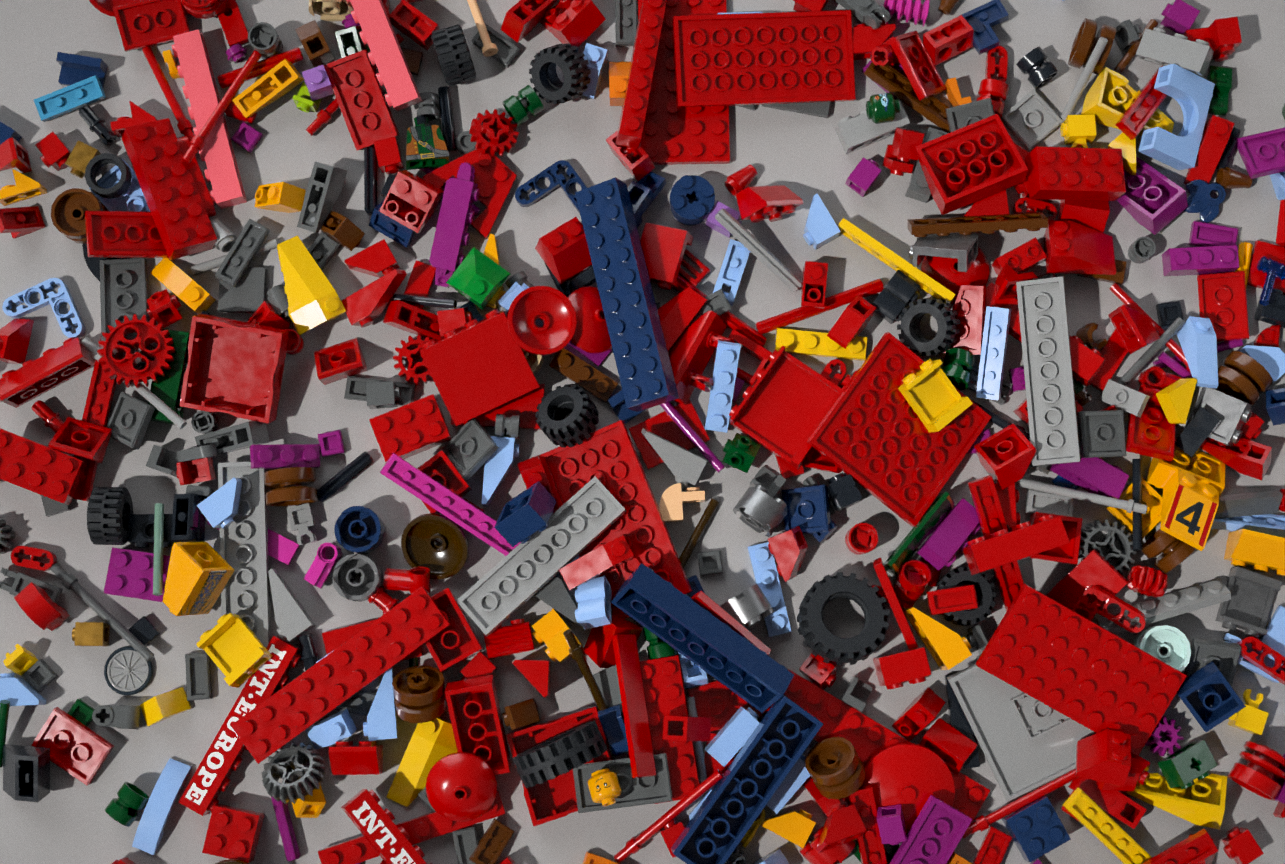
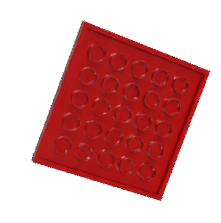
M887 332L880 339L807 443L847 475H851L853 480L910 526L916 527L992 417L971 400L973 404L938 432L929 433L898 389L904 384L902 380L911 373L916 374L921 370L919 366L924 361L891 333ZM956 388L961 397H966V395H964L960 390Z

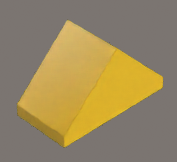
M1122 132L1108 145V149H1122L1124 170L1131 175H1136V138L1130 140Z
M1179 379L1156 393V397L1169 423L1186 424L1197 379Z
M184 687L154 696L140 704L147 727L192 709L190 702L187 701Z

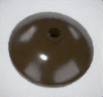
M431 513L420 515L406 526L402 534L401 548L407 563L411 568L418 566L429 568L431 579L452 577L463 568L467 561L469 553L467 538L462 529L446 516ZM437 538H440L443 543H440Z

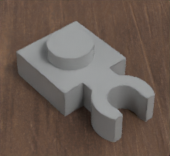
M306 503L287 508L291 530L299 531L297 543L302 546V539L305 535H308L311 543H314L316 540L315 535L309 529V527L316 526L311 504Z

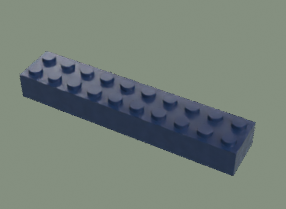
M615 177L575 192L627 409L639 412L678 399V391L627 185Z

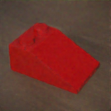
M1048 220V228H1046L1044 234L1047 273L1116 275L1112 236L1072 221Z

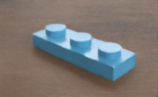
M95 75L34 99V103L41 121L46 122L79 109L84 105L104 99L106 96L99 78Z

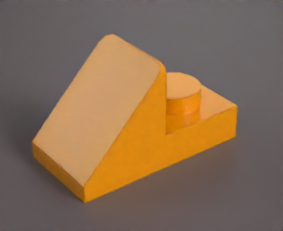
M12 169L16 186L7 185L1 188L0 203L7 206L48 192L39 182Z

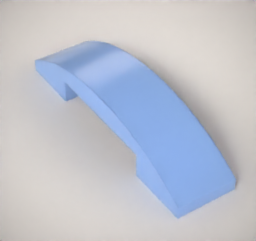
M172 758L168 760L147 802L132 847L155 855L164 834L165 824L180 789H183L192 766Z

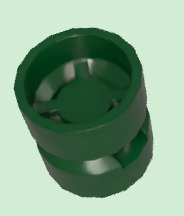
M530 85L519 90L518 96L512 95L502 102L507 113L513 118L517 126L529 120V115L535 116L544 110L541 100ZM523 101H525L526 104L528 105V107H527L526 109H525L524 105L522 104Z
M952 348L945 353L942 370L951 383L958 390L962 391L969 386L970 372L973 369L975 358L967 350Z
M645 627L643 628L645 641L649 642L647 646L649 660L678 655L677 650L666 642H658V637Z
M124 782L117 792L118 798H113L105 808V812L120 824L130 827L138 816L137 810H142L150 797L137 786Z

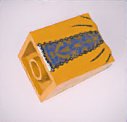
M174 542L162 602L176 616L209 614L233 574L234 569L207 542Z

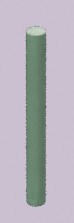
M162 503L155 504L153 595L155 596L163 595L164 504Z

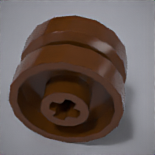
M1085 18L1073 41L1068 65L1080 69L1085 64L1087 57L1089 60L1099 38L1104 37L1108 42L1092 72L1099 75L1110 53L1116 28L1104 24L1096 35L1097 22Z
M72 188L56 197L51 207V219L58 231L68 239L79 244H87L85 212L107 211V208L91 192Z
M1232 351L1224 360V366L1218 367L1217 389L1252 406L1259 399V393L1265 392L1272 384V377L1269 372L1255 359L1240 351Z
M289 467L270 470L264 473L265 485L270 488H277L266 493L267 506H297L318 501L317 489L306 486L316 481L315 468Z
M1159 529L1143 544L1141 551L1148 559L1158 556L1155 566L1162 573H1167L1183 562L1196 548Z
M413 666L400 671L394 677L392 687L395 697V710L397 716L402 720L410 723H425L440 717L445 712L447 707L444 691L445 682L442 672L437 668Z
M832 737L817 743L809 751L805 760L806 769L820 794L828 799H841L850 796L861 787L866 777L865 767L859 759L855 748L850 741L841 737Z

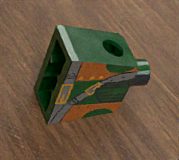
M426 116L415 117V127L407 128L406 170L442 167L449 163V152L439 125H428V118Z

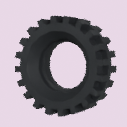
M837 572L836 576L830 577L828 574L824 576L823 580L819 582L817 580L812 585L799 606L797 622H799L800 627L798 633L803 635L805 647L810 646L813 650L812 654L815 657L817 655L824 658L823 662L829 663V661L837 662L836 666H842L844 663L854 665L857 661H864L869 655L874 653L885 638V633L889 628L887 618L890 615L889 609L886 610L884 606L886 599L885 597L880 598L877 593L879 588L877 586L873 588L867 584L869 580L865 577L863 580H859L854 573H851L849 576H843V572ZM836 598H848L855 601L864 613L865 624L863 630L851 638H841L827 630L823 622V610L829 601Z
M594 720L573 727L542 743L536 744L534 747L516 755L513 758V762L524 786L528 788L578 768L582 764L600 756L608 748Z

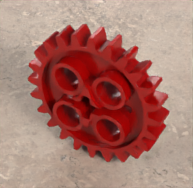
M134 314L133 319L129 321L125 315L123 323L117 319L115 320L117 325L115 328L108 325L109 334L102 332V336L106 340L98 341V344L104 349L97 350V353L104 357H101L98 361L104 365L102 369L105 373L110 372L108 376L111 380L117 377L116 382L118 385L125 380L127 388L130 387L132 382H134L137 389L140 386V382H144L145 386L148 387V380L152 379L153 382L157 383L156 376L165 377L162 370L171 369L167 361H174L170 353H174L175 349L169 346L174 342L172 338H167L170 335L168 330L162 331L164 328L162 323L156 325L155 318L148 322L146 315H143L141 320H138L137 315ZM133 332L137 333V337L135 339H126L128 334ZM121 341V342L125 343L128 347L123 346V345H118V342ZM150 343L158 344L156 349L147 350V346ZM140 348L142 354L139 352H135L133 355L131 349L137 351ZM119 352H125V353H126V355H125V357H124L123 359H121V360H116V359H115V355H116L117 353H119ZM145 356L155 358V360L151 361ZM140 362H145V363H147V364H146V367H145L144 369H142V370H136V369H135V367H136V365H137L138 363H140Z

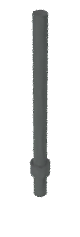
M57 563L50 568L62 580L61 584L77 594L147 661L154 657V654L78 583V579L72 573L68 574Z

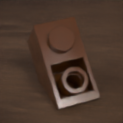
M315 20L295 29L313 67L324 65L334 60Z
M534 698L504 707L506 712L502 713L506 727L510 726L511 730L541 721Z

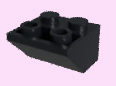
M4 744L3 791L17 801L39 802L50 793V748Z

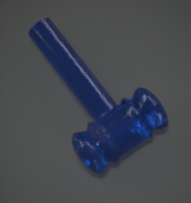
M1262 256L1258 261L1257 270L1263 271L1267 275L1259 303L1267 306L1275 279L1279 277L1281 280H1285V265Z

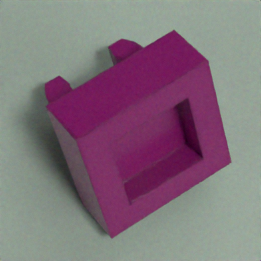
M1024 367L1009 369L1010 382L1013 384L1012 392L1026 390Z

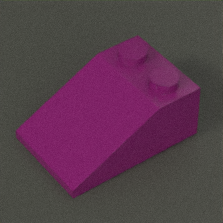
M1137 156L1136 175H1131L1124 170L1126 192L1116 200L1140 225L1154 235L1188 207L1186 190Z

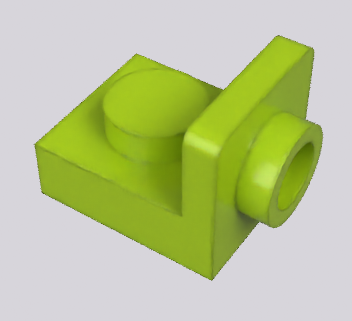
M303 80L298 95H294L292 100L297 109L309 113V111L317 113L322 98L312 101Z

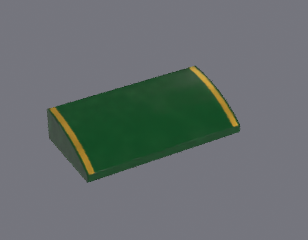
M945 491L937 497L916 527L912 528L884 563L886 570L895 578L898 577L903 565L914 557L954 507V501L949 493Z

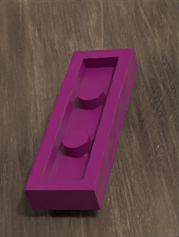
M319 444L251 445V469L319 468Z

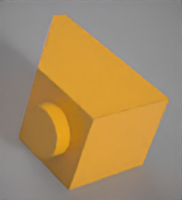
M800 809L799 813L792 810L766 818L760 825L803 848L816 822L811 820L813 815Z

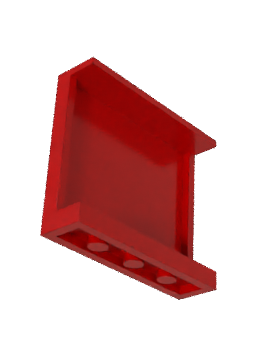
M498 309L486 313V318L479 322L477 319H473L465 323V328L458 332L455 328L444 333L445 338L436 341L433 338L422 344L423 348L420 349V354L456 426L539 388V383L521 347L516 344L510 335L504 310L500 312Z
M782 346L779 351L774 350L768 360L770 364L767 368H762L755 378L757 382L754 386H749L742 396L744 398L740 405L736 404L729 413V416H731L730 424L798 470L814 448L807 441L846 387L843 386L841 389L787 353L785 347Z

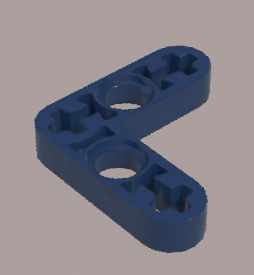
M559 160L519 186L515 192V198L520 206L529 207L558 187H561L580 214L576 195L569 192V187L572 184L580 185L581 190L587 187L569 162ZM559 167L567 168L566 174L569 177L567 182L563 174L558 175ZM540 179H548L550 186L547 189L539 188L538 181ZM531 185H534L535 190L539 194L535 195V192H532L529 195L530 199L528 201H526V199L521 200V193L525 192L527 194L531 192Z

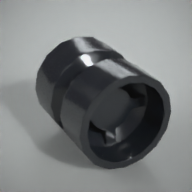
M1040 46L1030 51L1016 64L1024 75H1029L1028 81L1035 89L1046 84L1059 72L1051 61H1046L1048 56Z

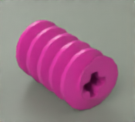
M885 0L883 7L889 11L891 18L897 13V20L900 21L905 15L906 23H909L914 18V25L923 20L924 27L930 8V0H925L923 4H921V0H915L914 2L913 0Z

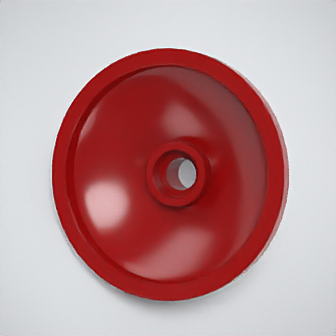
M979 247L978 256L967 272H959L954 269V264H958L957 258L925 256L922 261V272L956 294L951 304L955 303L961 285L986 286L989 277V265L985 254Z
M534 286L519 293L512 301L507 315V325L513 340L525 351L536 355H549L564 348L572 339L577 323L575 309L571 301L562 292L549 286ZM537 319L543 322L542 327L536 325Z
M582 287L575 290L567 297L575 309L577 320L575 333L571 341L583 351L593 354L603 353L612 349L598 288Z
M466 752L448 754L439 759L430 769L426 780V794L431 806L441 816L453 821H470L482 816L492 806L497 793V780L490 765L479 756ZM462 790L465 794L459 796L456 791Z

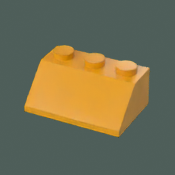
M1176 445L1172 462L1152 458L1148 469L1147 483L1152 484L1156 488L1163 489L1178 470L1193 475L1197 480L1205 484L1212 485L1219 491V496L1225 488V463L1200 451L1192 458Z
M1247 529L1229 532L1224 560H1229L1231 565L1245 567V564L1254 566L1253 570L1268 572V569L1277 571L1276 575L1285 577V538Z

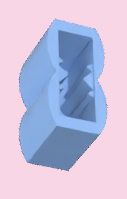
M605 576L597 577L578 586L575 589V598L578 603V609H575L576 621L584 629L611 624L612 595L611 586Z

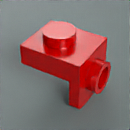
M888 144L882 166L891 169L890 173L903 176L904 172L912 173L914 164L897 161V156L890 154L892 144Z
M212 457L176 463V475L180 485L216 479Z

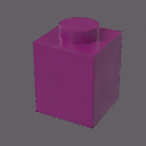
M1175 0L1173 4L1168 3L1162 11L1161 15L1164 18L1160 24L1175 33L1183 35L1186 30L1191 28L1200 11L1182 0Z
M863 157L849 175L845 184L863 197L879 177L881 169H879V165L875 161L867 160Z
M902 806L878 807L877 823L882 844L897 845L905 842L907 830Z

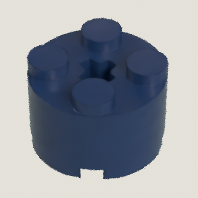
M685 175L673 185L670 192L671 212L678 222L687 226H695L705 222L715 204L714 187L700 176ZM691 198H695L696 201H694L692 204L689 203V199L691 200Z
M352 506L341 513L335 523L334 532L338 543L346 550L356 554H367L382 544L385 529L382 519L374 511L363 506ZM358 525L364 528V531L361 533L362 535L355 533V530L359 528Z

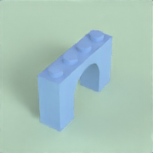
M1176 64L1160 67L1154 89L1174 98L1178 102L1183 112V126L1178 135L1160 127L1143 130L1138 151L1177 170L1194 168L1215 84Z
M740 707L704 750L725 767L744 746L760 722L757 721L759 715L749 707L747 710ZM803 755L800 756L766 804L776 814L779 813L810 776L806 769V757Z

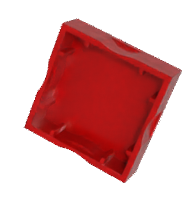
M206 314L192 316L188 343V365L183 378L180 406L207 412H224L238 418L268 424L276 420L290 331Z
M597 706L506 735L512 757L514 758L536 744L542 743L573 727L595 720L608 750L586 763L613 760L605 732L598 717ZM573 769L533 787L526 788L523 784L524 797L533 826L562 818L578 811Z

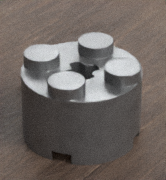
M756 484L755 487L747 489L733 508V512L736 514L739 511L741 514L739 519L758 533H761L762 530L768 532L765 536L770 537L786 516L785 508L787 505L777 497L774 499L767 494L768 491L763 486Z
M350 554L340 559L335 565L332 582L335 590L342 597L362 602L368 600L382 586L383 576L379 565L373 559L361 554ZM355 573L362 574L360 583L353 582Z
M757 584L720 606L745 627L746 624L747 628L758 623L761 617L765 618L774 612Z

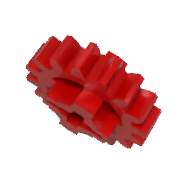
M494 109L493 114L485 110L484 115L478 113L476 119L473 118L469 134L472 135L470 141L476 142V149L483 148L482 154L489 151L491 157H494L495 152L503 156L504 150L510 153L512 147H515L519 132L516 131L517 124H511L513 118H505V112L499 115L497 109Z
M419 334L416 340L408 336L409 342L406 343L401 340L400 342L403 347L395 348L399 355L393 356V360L398 362L394 365V368L396 370L401 369L398 375L400 377L406 375V382L409 383L414 379V383L418 385L422 379L426 384L428 383L427 377L430 376L432 378L424 360L415 363L413 359L414 357L419 358L421 355L420 349L423 348L422 344L430 340V338L427 336L423 341ZM413 346H418L416 349L409 350ZM403 358L409 362L408 370L404 367ZM427 369L426 372L418 374L419 371Z

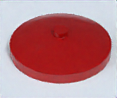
M914 743L894 744L876 753L865 766L866 777L861 787L872 786L877 809L878 807L893 805L902 806L907 830L906 835L930 795L953 807L955 784L952 774L943 759L925 746Z

